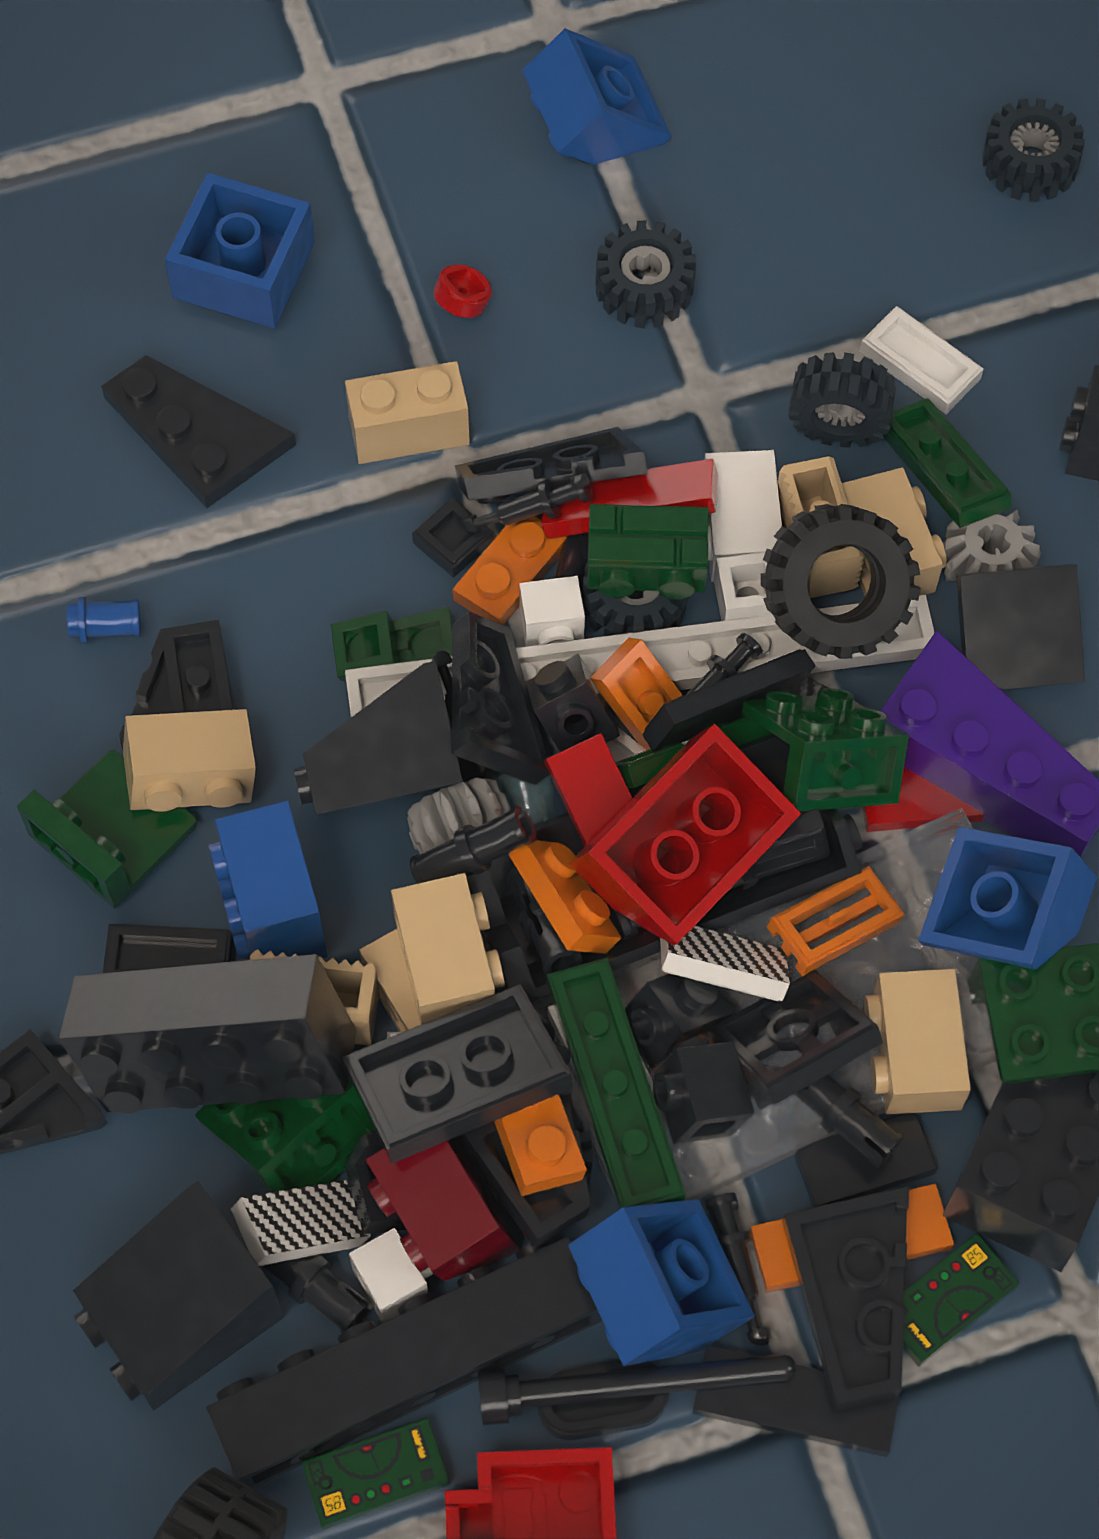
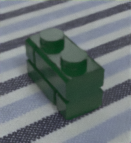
M590 504L587 589H599L602 594L609 597H626L635 590L659 591L662 596L670 599H683L691 596L694 592H705L708 570V507Z

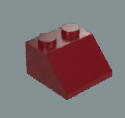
M453 1139L392 1164L384 1148L366 1159L376 1177L367 1186L387 1217L397 1212L408 1231V1234L400 1238V1242L420 1273L430 1268L441 1280L447 1281L476 1268L510 1257L520 1250L505 1222Z

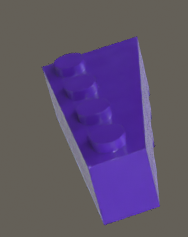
M936 630L880 710V712L886 714V721L909 734L904 767L985 814L983 818L985 822L1007 835L1072 847L1082 858L1099 832V780Z

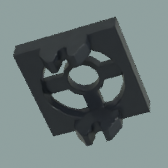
M816 970L791 982L783 1001L762 998L709 1029L714 1044L734 1041L750 1097H754L760 1110L771 1104L779 1103L883 1043L878 1025ZM801 1022L809 1025L805 1031L796 1036L787 1038L777 1036L778 1032L789 1024ZM829 1023L836 1037L823 1044L816 1037L819 1034V1028ZM767 1027V1035L753 1042L759 1032ZM798 1050L803 1055L784 1067L764 1065L760 1062L777 1051L789 1052Z

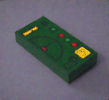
M977 1233L904 1291L903 1349L918 1367L1012 1293L1020 1284Z
M428 1418L301 1462L322 1530L449 1486V1480Z

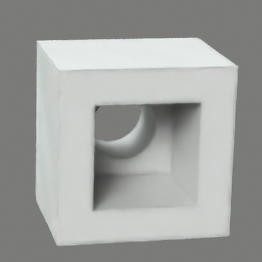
M765 552L716 558L714 585L721 621L773 615L767 611L763 598L767 597L765 588L761 587L760 573H765L767 562L763 561Z
M578 576L519 583L520 616L525 647L584 639L585 615Z
M395 1228L349 1253L352 1270L367 1297L373 1303V1307L382 1323L400 1316L397 1310L407 1301L428 1293L427 1283L424 1279L433 1275L430 1268L421 1273L417 1270L400 1242V1236Z

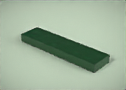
M608 958L547 974V985L568 1050L571 1054L574 1069L619 1208L685 1200L686 1193Z

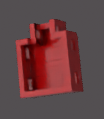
M612 1447L478 1452V1489L444 1491L446 1539H617Z

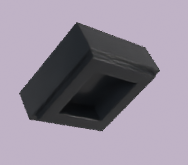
M452 497L412 533L413 544L454 578L492 543L494 532L487 526L480 527L479 531L474 533L465 530L460 520L473 514Z

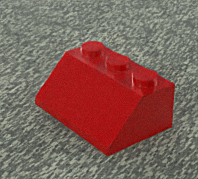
M713 724L691 738L569 864L612 909L674 946L684 938L801 813L718 726Z

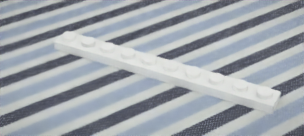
M920 595L918 601L911 600L908 611L914 614L908 625L901 622L894 630L899 635L890 644L884 641L875 645L877 651L865 656L860 652L854 653L851 659H839L829 654L825 657L801 646L774 622L776 619L773 615L516 648L525 681L535 677L539 670L554 661H565L576 654L580 655L591 675H593L628 638L642 639L678 690L692 689L710 670L707 660L711 656L718 655L725 659L737 647L736 638L741 633H746L753 637L762 647L763 654L758 659L750 658L737 671L738 674L798 649H806L816 665L811 673L915 660L934 635V629L926 595ZM860 603L820 608L818 610L829 615H840L853 610ZM432 659L345 670L351 717L423 663L431 662ZM452 663L447 666L452 676ZM439 675L443 696L445 700V694L447 692Z

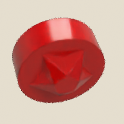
M456 264L449 265L440 272L433 294L437 303L447 312L462 318H474L484 312L491 297L492 288L487 278L481 272L470 266Z

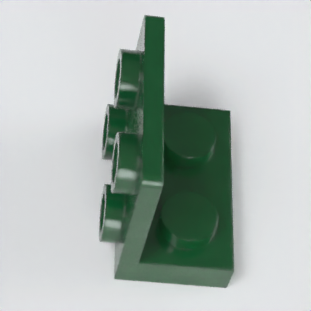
M823 688L818 690L817 696L801 697L790 692L772 691L766 694V699L743 701L742 714L790 745L783 795L799 812L815 809L826 810L897 804L909 734L886 721L887 716L883 712L865 708L853 700V694L841 689Z
M115 750L108 751L60 799L56 798L50 803L34 789L17 805L28 835L114 909L197 827L195 817L184 807H176L164 812L150 809L130 810L124 757Z
M1099 943L1062 947L1036 970L978 958L967 983L971 1003H985L999 1076L1003 1083L1008 1084L1099 1072Z
M348 1080L346 1094L320 1096L312 1100L297 1098L262 1100L247 1105L238 1103L204 1105L195 1115L202 1127L251 1167L268 1193L330 1183L345 1170L344 1166L360 1137L374 1130L350 1080Z

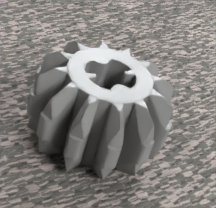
M1018 510L1013 511L1006 517L998 513L962 528H959L952 521L948 525L945 534L947 539L942 542L946 553V567L944 571L946 582L956 581V574L1036 566L1041 551L1039 550L1040 546L1033 543L1036 535L1034 525L1017 526L1020 518Z
M474 778L468 782L440 788L438 792L423 796L420 802L413 804L407 812V821L410 829L409 835L415 850L422 854L453 839L457 829L465 825L480 826L510 811V807L505 794L501 793L496 780Z

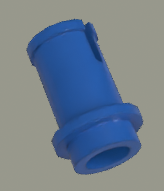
M83 596L79 597L77 603H67L69 638H80L81 643H88V637L129 635L140 637L139 599L86 602V597Z

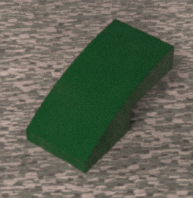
M449 607L397 620H392L387 611H382L330 624L337 677L340 681H346L345 670L433 659V656L442 650L452 656V631L455 616Z

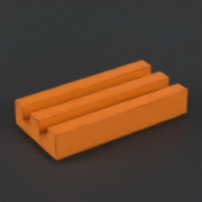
M870 866L862 869L860 874L837 882L771 917L767 929L773 937L778 934L783 940L782 950L787 956L792 954L798 960L795 968L801 976H804L898 925L905 913ZM865 888L871 893L866 898L832 914L800 933L794 927ZM879 907L882 908L883 912L812 950L809 948L810 944Z

